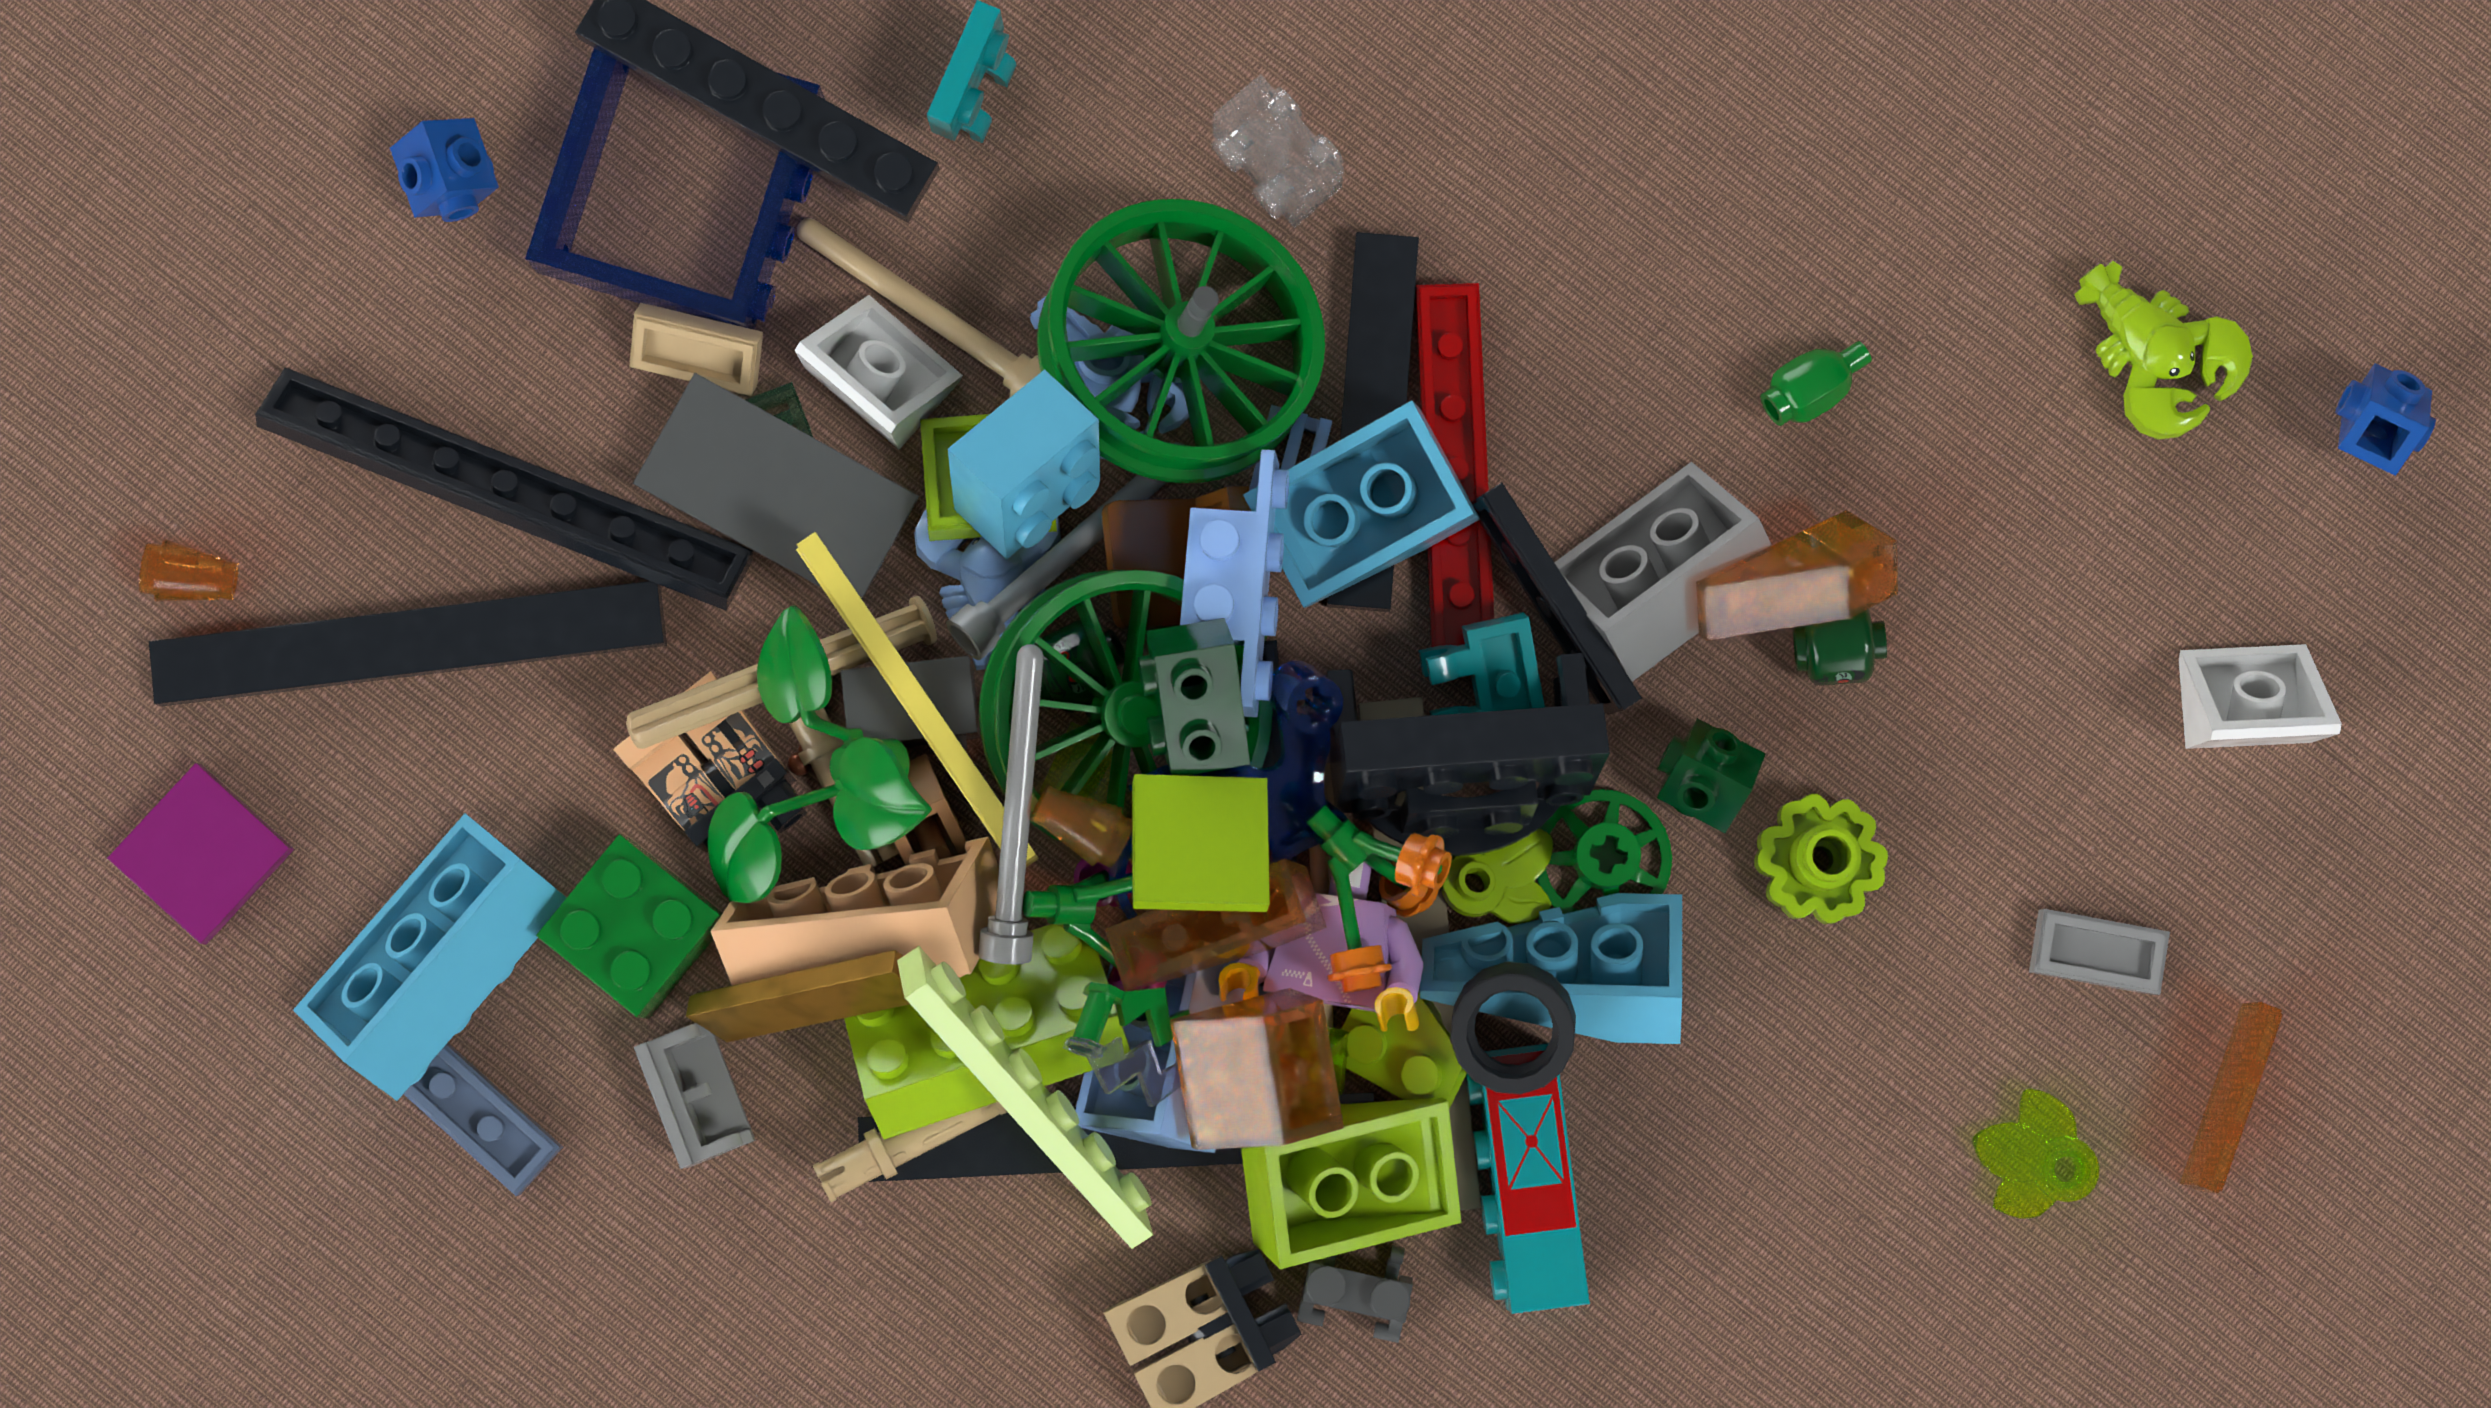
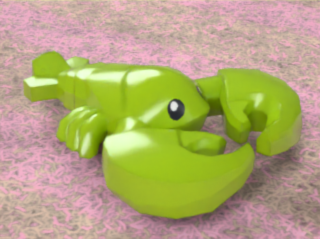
M2111 261L2107 266L2098 264L2079 280L2081 288L2074 294L2079 305L2096 303L2101 310V316L2107 322L2108 329L2113 333V335L2098 344L2095 351L2098 357L2101 358L2103 366L2108 369L2109 375L2114 378L2120 374L2127 362L2132 365L2123 397L2125 416L2140 433L2157 440L2177 438L2200 425L2210 412V407L2204 404L2193 411L2178 412L2175 407L2177 403H2192L2198 395L2187 389L2155 387L2157 379H2178L2191 374L2195 365V346L2202 345L2200 374L2205 387L2216 381L2215 372L2218 367L2223 368L2225 372L2222 386L2213 396L2220 402L2235 394L2248 377L2253 358L2249 337L2235 321L2217 316L2202 321L2182 323L2177 318L2186 316L2189 313L2188 306L2181 304L2179 299L2172 297L2169 292L2161 290L2149 303L2144 297L2138 296L2131 289H2125L2118 284L2122 266L2114 261Z

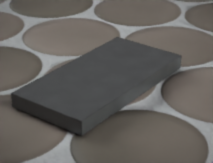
M697 373L693 374L633 482L635 486L821 587L796 551L798 548L796 544L816 532L862 600L919 499V496Z

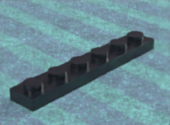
M594 0L575 31L577 37L582 42L907 223L940 170L938 162L647 0Z

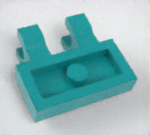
M979 0L976 1L927 112L931 132L955 142L960 129L970 135L971 139L983 143L992 123V118L981 109L984 98V91L978 89L984 74L987 73L994 78L995 83L1007 87L1017 66L1014 58L1005 52L1009 41V34L1003 32L1004 25L1001 9Z
M1524 612L1462 626L1464 645H1443L1418 650L1422 675L1424 677L1429 676V681L1432 685L1471 675L1476 705L1471 707L1451 706L1429 711L1430 716L1545 707L1530 621Z

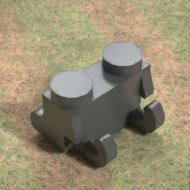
M1391 1246L1384 1278L1336 1268L1334 1266L1337 1255L1309 1262L1296 1321L1322 1327L1325 1310L1313 1308L1314 1304L1389 1320L1388 1324L1375 1323L1373 1338L1399 1343L1402 1326L1406 1322L1413 1287V1277L1399 1275L1405 1247Z

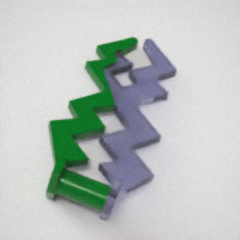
M1090 982L1085 986L1083 994L1087 996L1073 1037L1065 1040L1063 1048L1077 1055L1087 1057L1105 1094L1113 1093L1137 1075L1148 1107H1154L1186 1084L1190 1089L1199 1121L1205 1122L1219 1109L1228 1135L1237 1134L1272 1110V1103L1270 1101H1260L1239 1110L1232 1085H1238L1247 1073H1249L1261 1093H1270L1272 1085L1259 1046L1252 1045L1241 1051L1237 1031L1227 1033L1204 1048L1199 1040L1189 1010H1181L1169 1016L1165 987L1122 991L1112 985ZM1113 1004L1116 1005L1120 1026H1127L1145 1012L1155 1047H1161L1177 1037L1181 1059L1161 1071L1151 1040L1143 1041L1125 1055L1122 1037L1114 1038L1105 1046L1099 1044ZM1224 1061L1230 1080H1223L1214 1086L1210 1069Z

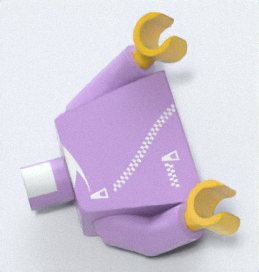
M1362 862L1349 874L1362 947L1381 945L1385 964H1392L1390 971L1380 974L1381 987L1343 993L1341 981L1330 982L1327 979V975L1333 974L1329 955L1348 950L1336 885L1331 875L1328 895L1297 891L1292 902L1282 904L1255 934L1238 962L1229 964L1222 969L1218 978L1220 1001L1224 1002L1227 994L1233 989H1245L1243 993V1009L1253 1010L1259 1000L1258 984L1264 982L1263 991L1277 997L1376 1012L1380 1029L1383 1032L1387 1031V1023L1392 1016L1404 1014L1408 1031H1414L1419 1026L1415 1002L1419 993L1423 961L1407 923L1396 916V910L1387 904L1366 900L1371 867Z

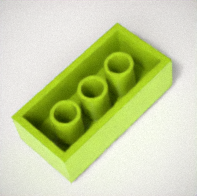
M1050 924L1031 931L1034 935L1030 962L1024 964H1000L979 958L972 973L959 978L966 992L964 997L975 1009L983 1005L993 1014L1004 1033L1003 1041L1011 1050L1015 1052L1022 1048L1032 1058L1042 1076L1041 1083L1044 1086L1133 1057L1124 1027L1119 1024L1115 1004L1111 1008L1097 1048L1084 1046L1072 1039L1087 996L1083 994L1085 986L1090 982L1108 984V976L1101 955L1083 940L1066 932L1063 925ZM911 1004L844 1018L864 1100L884 1140L998 1102Z

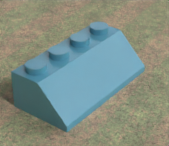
M464 813L293 1011L344 1063L398 1101L411 1085L422 1078L430 1062L448 1041L466 1027L473 1012L492 990L509 977L517 961L538 938L536 936L537 933L567 897Z

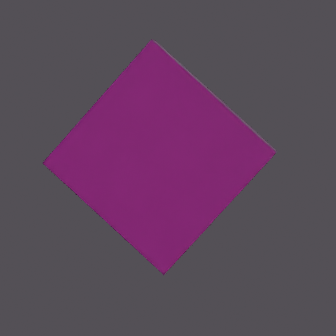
M195 763L107 859L200 944L207 945L295 849L203 765Z

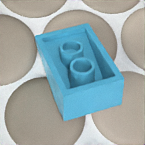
M1411 400L1288 469V504L1286 509L1276 508L1274 533L1284 534L1282 569L1303 608H1307L1424 551L1480 520L1421 409ZM1258 486L1243 494L1252 512H1256Z

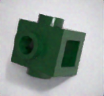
M1697 718L1685 740L1674 735L1667 745L1657 766V770L1666 774L1657 798L1673 806L1681 814L1694 817L1726 833L1753 790L1766 753L1739 740L1730 731L1716 728Z

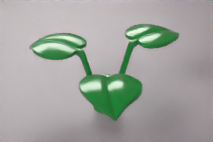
M790 606L780 614L763 644L757 666L758 689L766 709L778 722L793 723L801 717L807 727L843 740L844 744L833 752L830 759V773L835 784L768 805L760 812L755 800L747 792H736L726 797L714 812L709 827L708 854L716 882L722 893L729 898V902L752 903L762 900L776 885L781 872L782 852L779 838L768 823L777 815L836 797L833 817L842 839L855 849L871 850L884 847L902 838L932 811V808L919 795L908 779L910 768L909 756L905 746L895 738L878 739L863 737V732L860 728H844L825 721L816 714L815 711L824 708L831 698V670L825 650L805 614L797 606Z

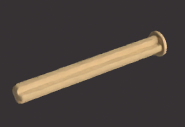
M920 596L911 597L909 599V606L876 618V621L896 650L920 641H924L926 645L934 644L937 641L932 616ZM850 628L820 640L828 658L831 676L840 673L841 670H848L871 661ZM758 664L629 713L626 725L632 741L637 748L644 749L763 703L757 683Z

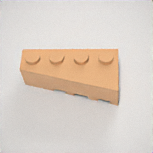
M989 837L966 841L965 850L967 853L939 860L935 849L910 854V865L897 870L876 874L873 865L868 864L848 869L846 873L834 878L824 887L819 888L815 878L812 877L774 886L766 897L756 902H730L710 932L731 985L896 950L905 956L918 946L936 965L946 962L959 978L966 974H971L979 960L981 929L988 927V917L995 915L999 865Z

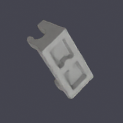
M694 1023L634 1047L680 1169L695 1166L756 1141L720 1046L713 1033Z

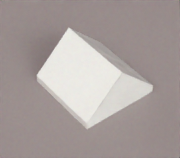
M870 295L801 340L795 349L804 368L898 450L920 427V419H927L956 387L963 376Z
M2306 644L2180 650L2179 671L2186 749L2312 743L2340 734L2342 723Z

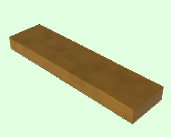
M896 950L696 993L689 996L686 1017L728 1043L909 1005L910 1003L904 998L897 960L902 958L903 955Z

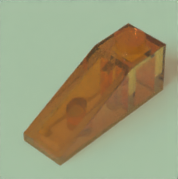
M1845 510L1696 582L1699 636L1705 640H1713L1851 618L1898 594L1897 540Z
M1287 859L1269 865L1270 905L1267 912L1154 909L1106 928L1105 932L1124 990H1137L1261 953L1327 928L1306 866Z

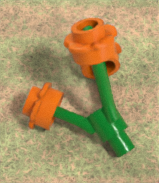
M1323 805L1306 823L1323 840L1320 847L1331 857L1328 865L1336 885L1348 949L1329 955L1333 974L1327 975V979L1330 982L1341 981L1343 993L1381 987L1380 974L1390 971L1392 964H1385L1381 945L1362 947L1349 874L1362 862L1366 863L1382 875L1379 883V892L1381 897L1386 900L1387 905L1395 909L1400 917H1411L1427 910L1434 903L1438 895V889L1442 887L1448 876L1452 856L1450 852L1444 850V840L1439 835L1431 834L1429 837L1413 833L1405 841L1403 847L1400 848L1360 831L1349 819L1342 822L1326 805Z

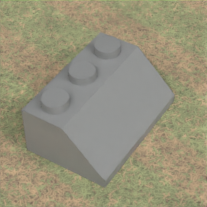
M1693 462L1683 467L1554 562L1584 607L1587 617L1606 641L1632 682L1783 571L1760 519Z

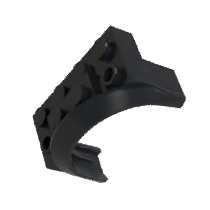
M1583 653L1561 654L1556 657L1558 677L1553 680L1554 707L1358 721L1353 671L1350 669L1327 671L1322 700L1335 814L1352 813L1353 818L1367 821L1376 830L1403 845L1413 833L1429 837L1431 834L1439 835L1444 840V850L1450 852L1451 856L1488 853L1500 850L1528 837L1542 827L1560 806L1580 802L1584 796L1591 794L1610 754L1603 703L1590 704ZM1489 782L1490 788L1503 790L1476 797L1442 795L1461 790L1463 783ZM1405 791L1402 806L1396 805L1398 793Z

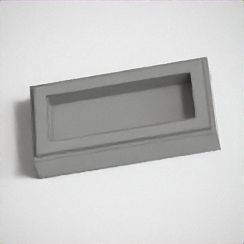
M2040 909L2038 911L2029 973L2149 995H2160L2170 932L2049 909Z

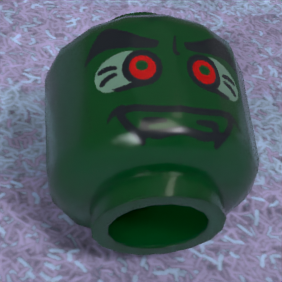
M1858 600L1809 605L1803 613L1802 620L1793 621V648L1796 671H1806L1810 681L1819 686L1868 681L1874 672L1875 659L1887 658L1884 620L1872 621L1870 610L1865 603Z
M1077 620L1041 638L1102 687H1107L1081 620ZM1109 629L1103 633L1121 676L1119 667L1124 665L1125 651L1115 632ZM1044 657L1040 698L1091 705L1095 696ZM1061 709L1068 713L1079 712L1076 710Z

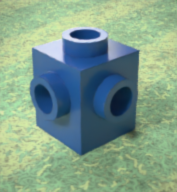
M475 118L421 121L390 147L398 170L399 183L407 195L414 218L441 216L445 222L466 219L479 211L478 204L499 188L494 174L493 163L487 155Z
M2374 363L2362 383L2356 380H2352L2337 404L2335 414L2342 417L2338 449L2396 476L2413 451L2419 452L2433 432L2436 418L2430 416L2432 390L2425 387L2420 379L2403 370L2391 371Z

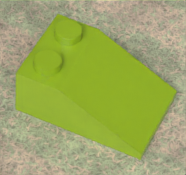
M1443 1097L1298 1107L1238 1122L1253 1244L1279 1269L1462 1223L1449 1104Z

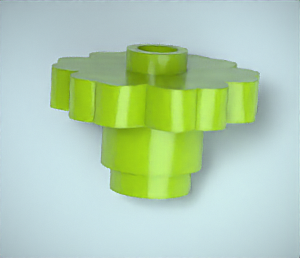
M1810 794L1799 801L1786 803L1778 810V826L1764 829L1757 837L1758 851L1754 858V867L1760 874L1771 878L1766 887V897L1769 902L1781 907L1782 911L1789 918L1800 919L1813 913L1814 917L1825 925L1836 923L1845 917L1854 916L1862 912L1865 906L1864 893L1878 890L1885 882V871L1883 868H1885L1888 860V852L1878 842L1871 841L1875 834L1876 821L1871 815L1861 811L1852 800L1842 799L1829 806L1822 796ZM1814 848L1822 849L1829 857V865L1823 872L1816 867L1813 861L1812 853Z

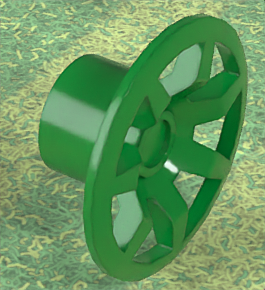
M1592 790L1591 794L1584 796L1580 802L1560 806L1554 815L1540 827L1541 830L1550 835L1556 823L1563 818L1569 830L1577 839L1573 850L1552 853L1551 860L1548 865L1574 867L1578 875L1564 900L1552 887L1546 868L1537 878L1538 884L1548 895L1551 905L1554 908L1560 907L1562 914L1578 911L1572 906L1591 887L1602 889L1603 896L1619 893V886L1630 880L1652 888L1649 894H1663L1666 890L1671 875L1673 859L1670 840L1665 827L1657 815L1645 803L1635 797L1615 790ZM1588 802H1609L1603 822L1591 828L1585 825L1571 811L1575 807ZM1620 805L1638 813L1651 830L1634 835L1628 828L1618 824ZM1654 839L1657 841L1660 853V866L1657 878L1639 867L1641 848Z

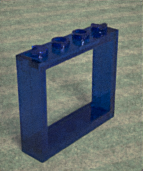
M594 48L525 259L536 273L636 303L649 304L755 330L757 320L764 321L768 308L773 307L776 287L769 284L776 261L784 263L790 253L795 228L788 225L795 202L803 204L808 196L813 178V170L779 151L732 300L571 253L577 229L630 69ZM778 73L825 99L820 85Z

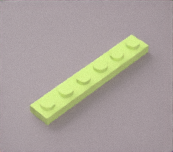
M920 946L897 960L904 998L1129 1247L1133 1249L1153 1236L1146 1208L1152 1205V1201L1142 1182L1134 1173L1129 1172L1124 1176L1115 1166L1116 1160L1111 1149L1097 1132L1094 1131L1090 1135L1085 1133L1078 1125L1080 1122L1074 1107L1061 1091L1057 1090L1051 1094L1041 1083L1042 1076L1028 1053L1022 1048L1013 1052L1003 1041L1004 1033L993 1014L983 1005L975 1009L964 997L966 996L964 986L954 970L946 962L936 965Z

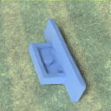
M1261 450L1256 512L1190 508L1180 625L1225 618L1235 645L1244 646L1240 689L1245 717H1257L1259 700L1270 701L1272 692L1273 662L1263 661L1265 636H1276L1278 597H1268L1270 572H1281L1284 534L1274 533L1276 508H1287L1289 496V470L1279 469L1275 450Z

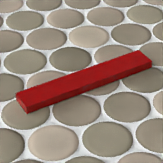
M1479 283L1416 285L1420 409L1472 502L1489 490ZM1479 521L1426 549L1431 647L1464 645L1462 626L1494 619L1491 539Z

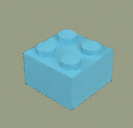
M1045 369L947 449L954 510L1006 560L1022 546L1024 548H1031L1040 542L1050 530L1052 521L1069 507L1076 509L1084 505L1094 495L1100 482L1099 419Z

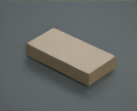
M640 303L634 313L629 367L690 381L693 374L697 373L728 391L752 396L758 384L763 332Z

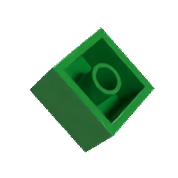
M619 834L536 936L635 1017L649 1019L714 940L710 931L723 912L635 841Z

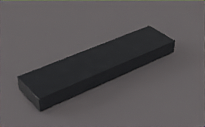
M1498 484L1473 500L1471 503L1480 518L1478 521L1564 653H1583L1588 690L1597 704L1603 703L1604 714L1607 713L1609 715L1623 711L1642 699L1606 641L1587 617L1584 607L1504 484Z

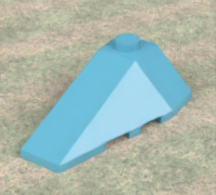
M1616 893L1597 898V905L1595 907L1562 914L1560 907L1539 911V920L1506 927L1499 922H1493L1425 938L1422 941L1423 972L1419 990L1420 999L1454 1006L1464 985L1482 969L1503 962L1530 963L1551 973L1569 993L1576 1013V1034L1617 1043L1680 1044L1682 1017V895ZM1508 990L1495 994L1483 1003L1478 1011L1549 1028L1553 1027L1547 1008L1538 998L1523 991Z

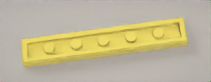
M816 532L812 533L796 544L798 546L796 551L1001 849L1003 805ZM1029 843L1026 867L1039 859Z

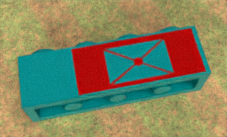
M1548 1044L1485 1052L1489 1057L1503 1064L1520 1065L1533 1061L1546 1050ZM1466 1074L1469 1106L1480 1104L1483 1130L1473 1131L1477 1170L1488 1169L1492 1194L1481 1196L1483 1224L1486 1235L1497 1234L1500 1260L1489 1261L1494 1300L1505 1299L1506 1310L1511 1314L1590 1304L1560 1074L1545 1087L1523 1094L1495 1092L1475 1082Z

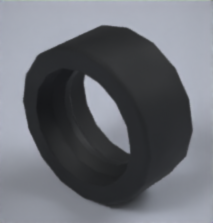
M1503 962L1482 969L1464 985L1454 1004L1450 1041L1459 1065L1475 1082L1495 1092L1523 1094L1545 1087L1563 1072L1574 1051L1576 1013L1569 993L1551 973L1530 963ZM1508 990L1523 991L1538 998L1547 1008L1553 1023L1552 1038L1546 1050L1533 1061L1520 1065L1503 1064L1489 1057L1479 1046L1474 1031L1475 1017L1482 1004L1493 995Z

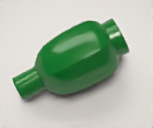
M1857 341L1839 353L1826 348L1814 349L1786 363L1773 374L1770 389L1760 395L1761 403L1767 415L1776 425L1782 426L1789 421L1805 423L1825 413L1848 394L1852 384V374L1871 363L1872 359L1868 349L1863 343Z

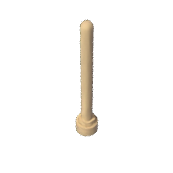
M806 218L798 224L797 235L805 244L1004 378L1003 385L1010 389L1009 397L1013 396L1041 373L1038 355L1032 359L1024 353L1017 357L818 221Z

